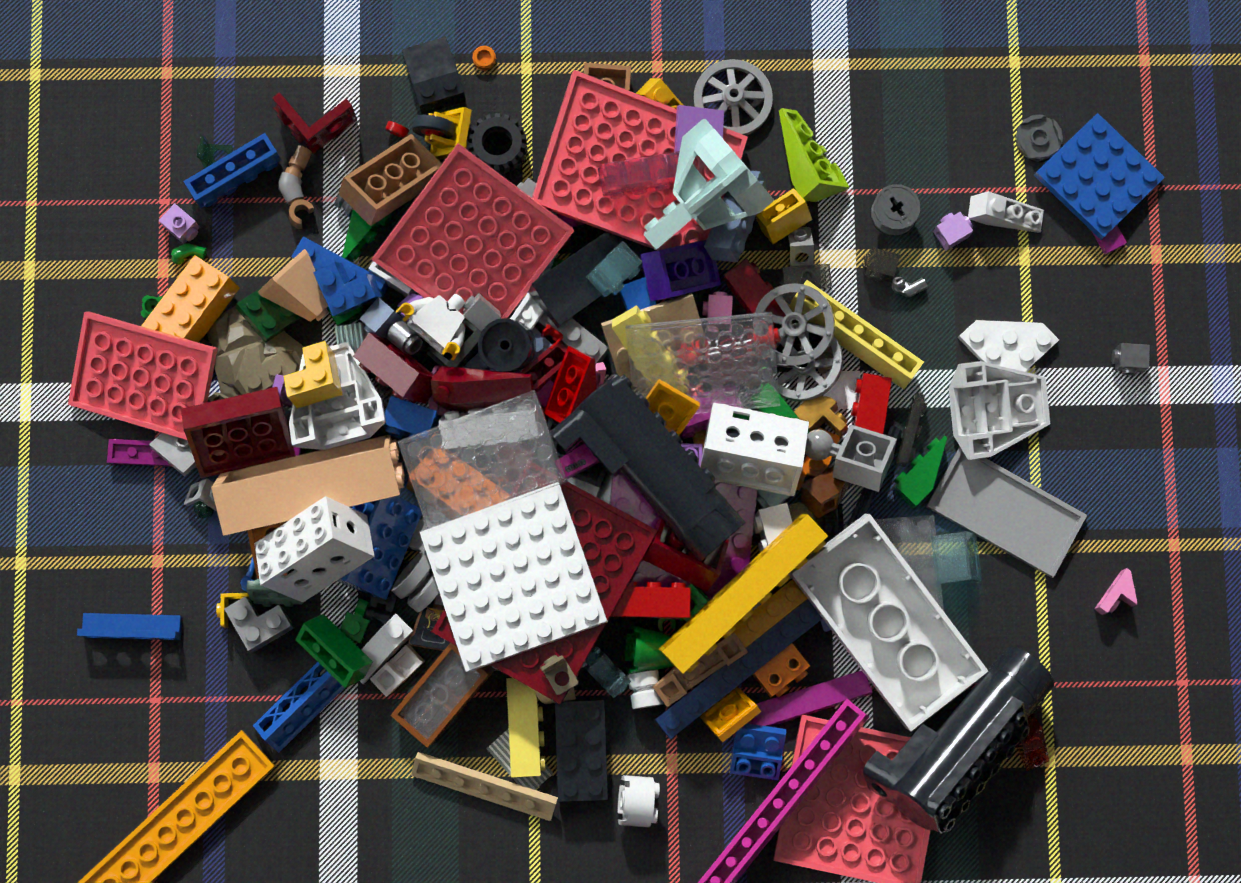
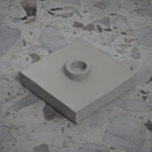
M161 433L149 444L153 451L184 477L196 466L189 443L185 439Z

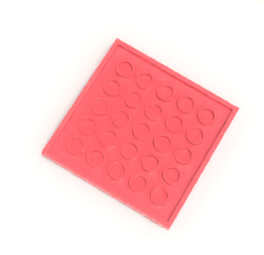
M457 143L372 257V261L424 298L441 296L448 302L454 294H457L466 302L469 297H476L480 293L500 311V319H504L510 316L529 291L531 284L539 278L574 232V229ZM462 306V308L459 310V312H460L462 315H463V309H464L463 306ZM464 324V326H465L467 329H469L471 332H473L469 327H467V326Z
M807 715L801 716L791 767L829 720ZM861 727L779 828L773 861L876 883H921L930 830L917 825L907 818L894 804L869 790L863 775L867 761L876 751L893 760L909 741L910 737Z

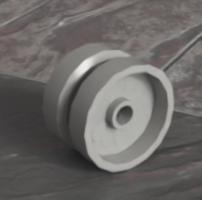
M425 549L420 551L407 564L391 588V591L400 599L409 596L407 604L416 612L426 608L439 594Z

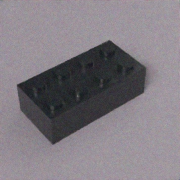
M604 700L562 702L561 705L555 702L558 802L608 800Z

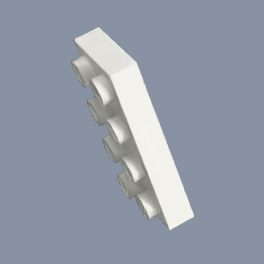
M870 514L861 516L827 542L821 550L810 555L803 567L799 570L793 569L789 573L897 718L909 731L915 729L988 672L987 668Z

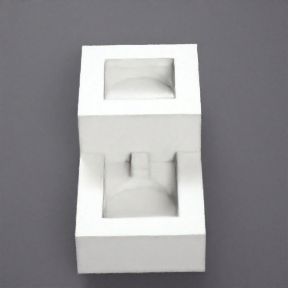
M407 644L370 680L387 697L425 661L410 644Z

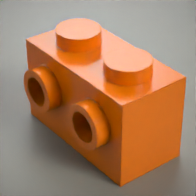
M791 643L752 675L769 697L773 695L780 697L789 690L788 683L792 680L799 682L808 675L806 669L810 665Z

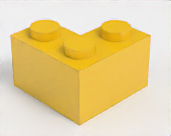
M326 341L302 348L306 369L283 376L287 397L297 409L343 395L335 354Z

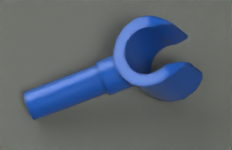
M253 558L246 576L240 582L242 589L246 592L247 581H254L251 579L255 570Z

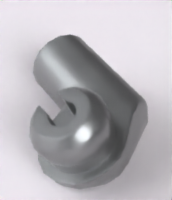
M896 277L892 281L893 291L905 297H912L928 288L923 278L913 283L906 282L902 277Z

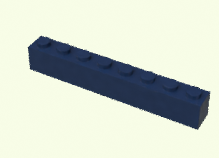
M807 599L746 647L748 653L729 666L726 664L654 721L670 740L823 618Z

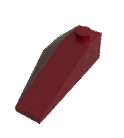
M441 366L430 380L433 401L446 410L468 412V410L474 408L484 409L534 397L532 375Z

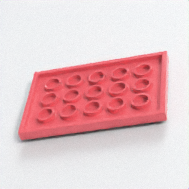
M84 312L68 405L187 440L183 429L181 409L208 402L218 348L96 313Z

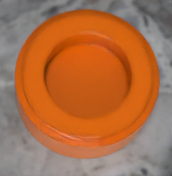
M480 46L473 52L475 67L483 71L491 69L496 63L494 50L488 46Z

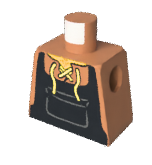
M437 595L434 598L433 608L426 607L420 611L409 640L411 646L444 651L450 644V642L431 632L445 609L441 595Z

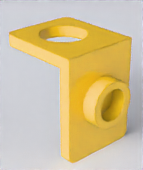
M248 593L221 594V603H217L216 608L217 618H220L221 627L228 628V615L224 608L228 607V599H242L245 596L250 599Z

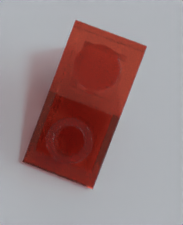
M1033 713L1028 718L1030 726L1028 736L1016 746L1027 771L1049 762L1043 728Z

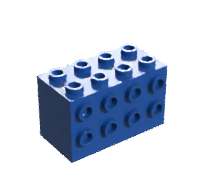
M398 496L350 506V508L367 515L375 557L337 580L338 582L355 590L385 600L387 599L423 512V509Z

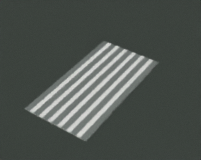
M508 728L486 749L511 776ZM546 765V771H541V776L516 777L513 779L518 785L536 790L553 772Z

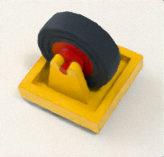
M462 107L441 113L434 112L433 114L429 113V115H418L413 119L412 131L419 136L425 137L424 141L431 144L430 153L438 160L446 159L457 143L465 149L467 148V135L471 124L472 110Z

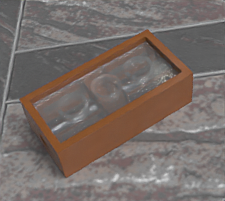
M450 643L391 716L428 748L436 742L495 669L491 665H487L466 672L458 647Z

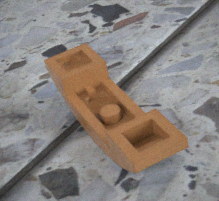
M735 632L726 639L724 637L720 638L716 642L718 647L708 656L703 654L698 659L700 664L692 672L688 673L686 671L681 673L677 668H674L653 686L667 707L686 695L687 690L726 664L729 666L748 653Z

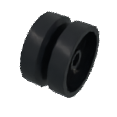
M509 318L496 319L488 323L481 331L478 339V352L482 361L490 368L500 372H517L525 368L533 360L536 352V339L532 330L524 323ZM506 341L510 344L507 350H505L507 347L504 346Z

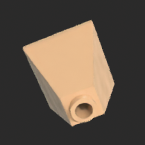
M305 249L258 291L262 297L310 322L313 319L319 321L328 313L326 309L328 304L313 273L316 270Z

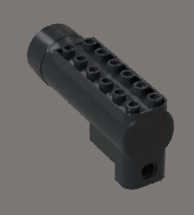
M616 374L592 392L549 433L567 454L583 442L614 478L619 473H622L670 527L678 540L682 541L701 562L735 533L745 521L726 501L727 498L715 488L716 484L714 481L716 478L706 467L702 470L697 464L699 458L690 448L686 451L681 446L682 439L674 430L669 432L664 427L666 426V421L657 411L653 414L648 409L650 403L641 393L638 395L634 393L632 382L624 374L621 377Z
M1015 647L1006 648L987 668L988 672L982 676L937 732L922 724L893 760L876 751L867 761L863 770L868 789L894 804L907 818L917 825L928 830H935L940 834L949 832L959 815L967 811L973 798L984 790L986 782L991 776H995L998 773L1000 765L1004 760L1012 756L1018 743L1026 739L1030 732L1028 718L1038 709L1047 694L1054 687V680L1050 672L1029 653Z

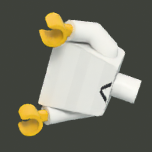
M454 294L448 302L441 296L436 298L426 297L411 303H403L396 310V313H404L405 317L402 320L406 322L409 319L407 325L434 349L443 355L445 352L452 354L451 360H455L464 343L465 326L462 323L465 317L459 312L465 304L462 297Z

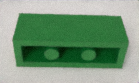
M324 614L305 622L296 638V641L344 688L364 679L373 663Z

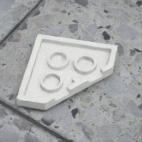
M976 320L958 337L980 361L1024 372L1059 341L1043 323Z

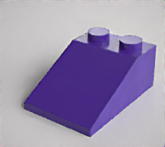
M706 240L641 254L651 301L721 285L716 260L711 259L704 247Z

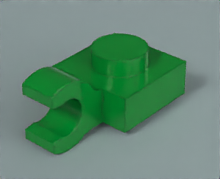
M359 599L354 614L346 613L340 628L349 639L358 643H362L371 622L364 619L370 602Z

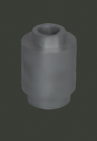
M395 322L388 328L387 339L403 353L413 355L419 351L423 341L419 334L405 322Z

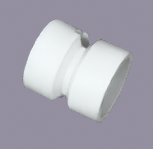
M658 670L627 675L629 689L634 690V693L631 695L632 709L663 705L662 699L653 688L660 680Z

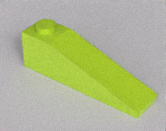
M781 108L779 115L791 181L799 195L805 201L817 202L847 190L849 185L840 168L835 162L831 164L824 155L827 152L824 146H820L812 139L813 132L798 111Z

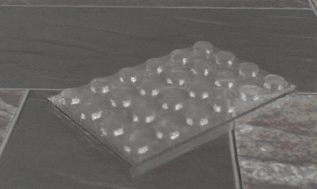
M772 312L626 325L631 381L634 387L632 390L636 395L641 393L646 398L655 383L660 379L700 402V407L695 414L711 412L713 403L726 404L743 409L780 406Z
M535 390L398 441L428 533L568 482Z

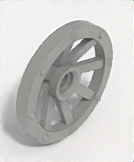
M730 59L717 62L702 73L696 83L693 99L694 107L704 108L703 105L722 101L718 110H724L725 113L727 109H731L732 127H723L746 136L759 129L767 120L772 107L773 94L767 77L759 68L746 61ZM734 70L748 74L739 84H736ZM722 71H727L728 85H725L713 76ZM755 79L763 92L744 91V89ZM706 83L722 92L702 97ZM736 93L737 97H731L730 94ZM745 99L764 100L760 114ZM740 107L753 119L752 122L741 127L738 109Z
M785 284L768 292L759 302L753 319V328L757 327L759 331H764L763 320L782 324V328L779 329L780 337L788 334L783 353L775 350L770 344L764 345L762 350L773 360L786 365H801L818 358L830 345L835 331L834 313L829 302L819 291L804 284ZM798 292L794 312L782 294ZM807 295L814 299L819 306L803 315L802 311L805 296ZM774 299L785 313V317L765 313L767 307ZM821 312L824 313L825 328L807 322ZM794 319L799 321L798 328L792 325ZM805 331L823 336L821 342L814 350ZM796 336H798L806 352L805 355L790 356Z
M808 322L809 324H812V325H815V326H818V327H821V328H825V327H823V326H821V325ZM799 323L792 324L795 328L799 327ZM805 331V334L809 340V333L812 332ZM788 334L781 336V342L777 343V348L780 344L785 347ZM833 335L830 343L833 358L814 359L808 362L806 367H801L802 364H782L763 353L762 369L766 381L783 398L792 401L811 400L826 394L838 381L843 368V353L837 339ZM801 344V351L797 352L792 347L790 355L801 356L805 355L806 352ZM772 366L793 369L775 379ZM832 367L825 380L815 371L816 368ZM799 375L796 391L782 386ZM807 376H810L819 384L812 389L804 391Z

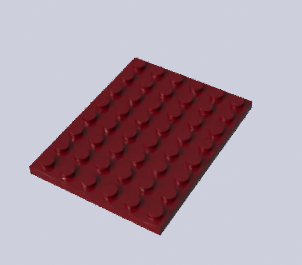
M529 461L507 501L559 482L607 621H609L658 530ZM444 609L431 632L457 646ZM607 623L489 665L561 705L569 690L557 695L540 668L545 665L544 661L550 657L562 655L575 677H577ZM566 672L557 673L555 676L556 684L559 686L567 685L569 675Z

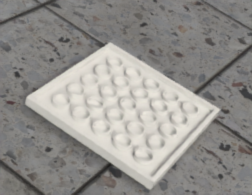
M559 482L420 532L466 672L608 622Z

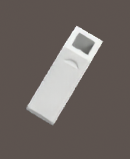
M988 191L971 196L968 218L986 225L1039 233L1041 232L1044 210Z

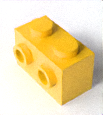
M794 188L773 201L756 215L761 231L772 244H775L812 220L806 201Z

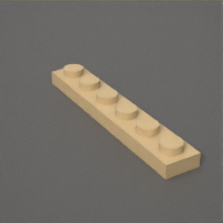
M418 752L415 757L411 776L548 821L552 819L558 797Z

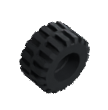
M495 113L493 118H491L490 114L486 115V120L484 121L480 118L477 121V126L473 125L471 134L468 135L469 152L503 177H506L505 173L508 172L510 175L514 174V169L517 168L519 170L522 167V161L525 162L527 139L523 127L518 125L516 119L511 121L510 116L506 114L504 118L500 117V113ZM502 136L507 138L512 143V146L505 154L496 156L485 151V143L492 137Z

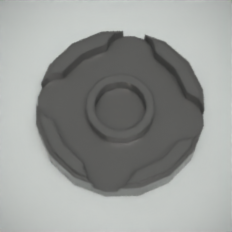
M1032 115L1026 118L1018 127L1015 136L1016 146L1020 153L1030 160H1048L1060 149L1063 140L1062 130L1055 120H1051L1045 115Z

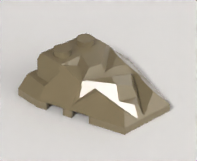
M236 306L221 314L207 332L209 342L215 348H218L215 371L220 393L229 398L272 388L276 374L285 376L298 372L303 354L302 348H304L303 345L285 331L265 343L235 308Z

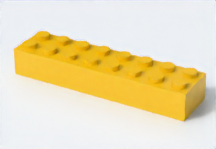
M800 514L699 612L669 638L659 650L681 673L686 671L688 673L692 672L700 664L698 659L703 654L710 655L718 647L716 642L721 637L725 639L736 630L734 625L739 620L743 622L754 613L752 608L757 603L763 604L772 596L770 591L775 586L781 587L790 579L788 574L793 569L799 570L807 563L808 559L806 557L810 553H817L825 546L826 542L824 540L828 535L808 514Z

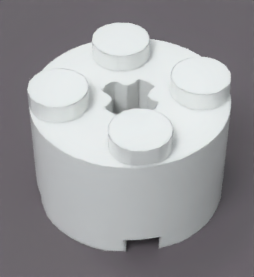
M623 775L621 780L625 781V786L620 785L618 794V813L622 814L623 820L618 819L619 825L650 827L651 823L657 822L658 810L654 808L655 798L659 797V783H655L653 777Z

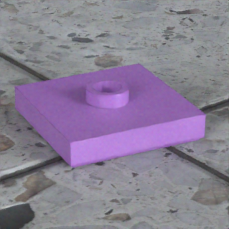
M678 105L674 153H680L682 137L702 119H706L723 138L724 110Z

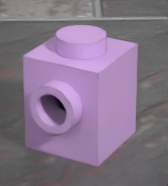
M175 203L159 219L162 226L183 244L193 240L200 228L196 221Z
M961 212L955 215L949 213L940 220L941 223L933 231L945 251L970 237L973 232V225L967 216H963Z

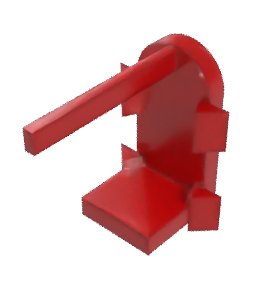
M547 324L546 328L542 331L541 337L543 338L548 334L553 337L552 339L556 342L549 348L552 350L563 339V334Z

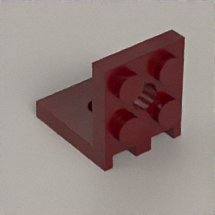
M280 92L272 98L276 105L273 109L277 113L279 120L284 126L288 125L292 131L291 134L298 143L304 142L313 154L357 121L353 106L347 98L310 127Z

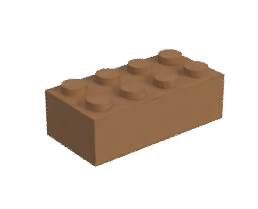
M410 134L343 177L338 194L372 226L420 194L442 163Z

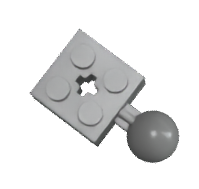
M850 424L842 445L833 442L831 435L826 431L813 430L807 434L805 454L813 460H824L829 456L835 457L833 478L879 492L893 460L897 439Z

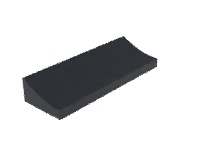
M605 232L534 281L528 293L555 326L560 328L643 269L641 254L657 250Z

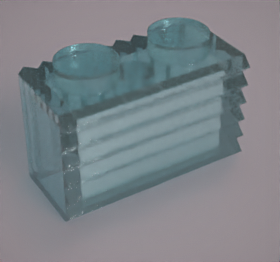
M622 241L586 278L604 297L611 293L615 296L625 286L622 282L627 277L631 280L640 271L638 266L642 263V260Z

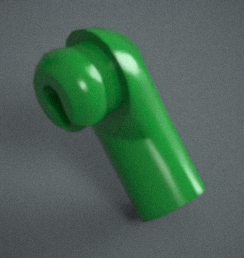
M186 243L173 249L171 260L174 264L178 265L182 264L184 258L188 256L193 257L196 255L204 260L207 248Z

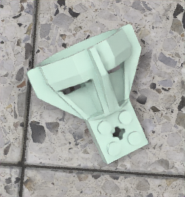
M702 119L682 137L673 194L679 203L676 205L673 201L663 210L665 214L659 220L654 217L644 227L646 229L644 236L657 250L693 218L703 230H707L758 214L769 206L774 199L706 119ZM696 155L701 158L715 175L708 182L693 165ZM729 191L745 212L735 215L721 196Z

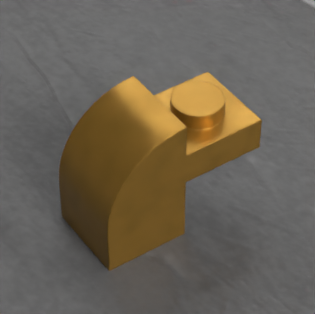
M820 396L811 400H805L794 411L800 420L809 422V432L817 430L824 422L841 438L848 431L847 419L840 412L835 414L838 410L837 402L830 397Z

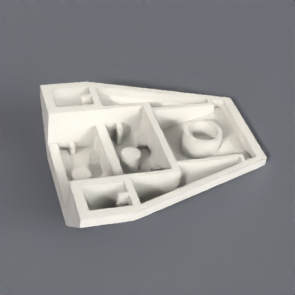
M348 342L330 346L335 354L343 395L298 409L294 404L292 405L289 428L293 447L327 450L370 438L386 422L382 399L365 370L358 366L360 362L353 357L355 353ZM303 354L299 371L306 369Z
M983 361L958 364L949 386L953 436L968 460L991 457L1050 425L1046 377Z

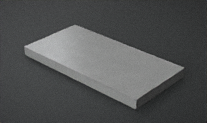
M960 446L926 505V508L1051 578L1055 576L1087 517L1083 512L986 458L968 460Z

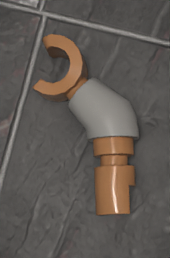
M299 145L294 156L290 158L288 163L290 167H287L285 172L281 173L278 186L287 204L291 205L289 208L290 223L295 228L302 229V220L296 217L295 213L299 210H306L310 214L314 212V207L310 202L303 200L304 196L301 188V177L303 175L301 171L305 170L312 152Z

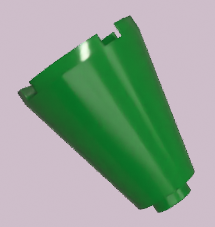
M632 625L629 627L632 630V634H627L625 641V661L630 662V667H626L628 674L675 667L659 650L672 636L640 626Z

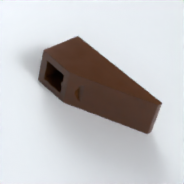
M834 467L827 468L822 474L815 478H810L802 484L800 500L818 518L838 507L851 484L833 478Z

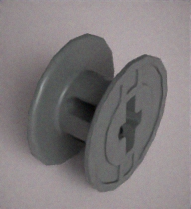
M892 184L884 187L877 194L871 207V218L874 225L881 232L888 235H901L908 232L914 226L920 213V201L917 194L911 188L902 184ZM892 207L894 209L898 207L900 209L899 213L897 211L892 212Z

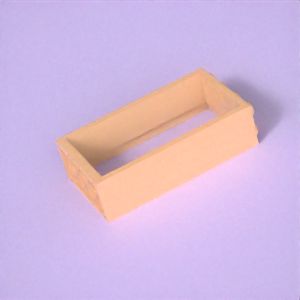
M384 435L220 474L211 489L223 536L289 521L325 496L350 507L400 495V490L404 487L405 474L402 462L398 463L399 448L397 440H392L391 435Z

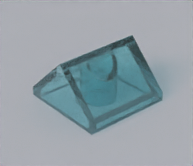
M964 531L931 536L937 584L982 581L977 536L975 533Z

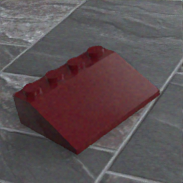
M278 387L181 409L183 429L201 478L296 456Z

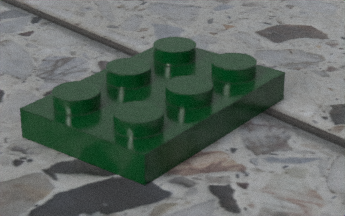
M258 289L236 303L235 308L266 343L303 319V317L262 297L258 293L260 290Z

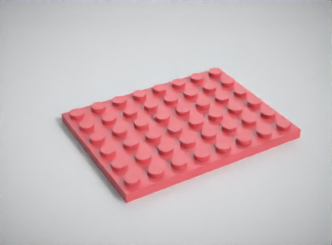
M574 70L566 89L532 198L549 211L655 249L644 236L646 231L645 225L654 217L658 220L665 215L663 210L673 201L676 205L679 203L673 194L679 153H674L677 109ZM723 127L724 141L741 159L748 137ZM696 156L693 165L707 182L710 181L715 175L701 158ZM693 218L657 250L707 240L711 228L703 230Z

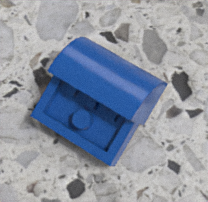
M745 724L735 733L730 773L779 780L786 729Z

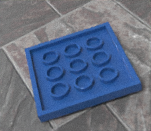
M1098 113L1034 174L1100 240L1165 178Z

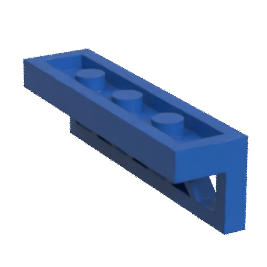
M83 613L82 629H77V636L100 639L181 640L182 616Z
M319 662L253 725L261 737L278 753L344 689L328 671L321 677H318V673L324 668ZM308 686V690L300 695L301 690ZM291 703L290 707L285 712H282L283 707ZM273 720L272 725L264 731L263 727Z

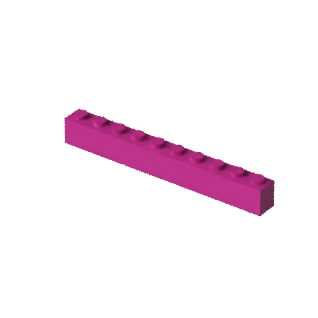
M846 699L698 883H736L868 720L869 716L850 700Z

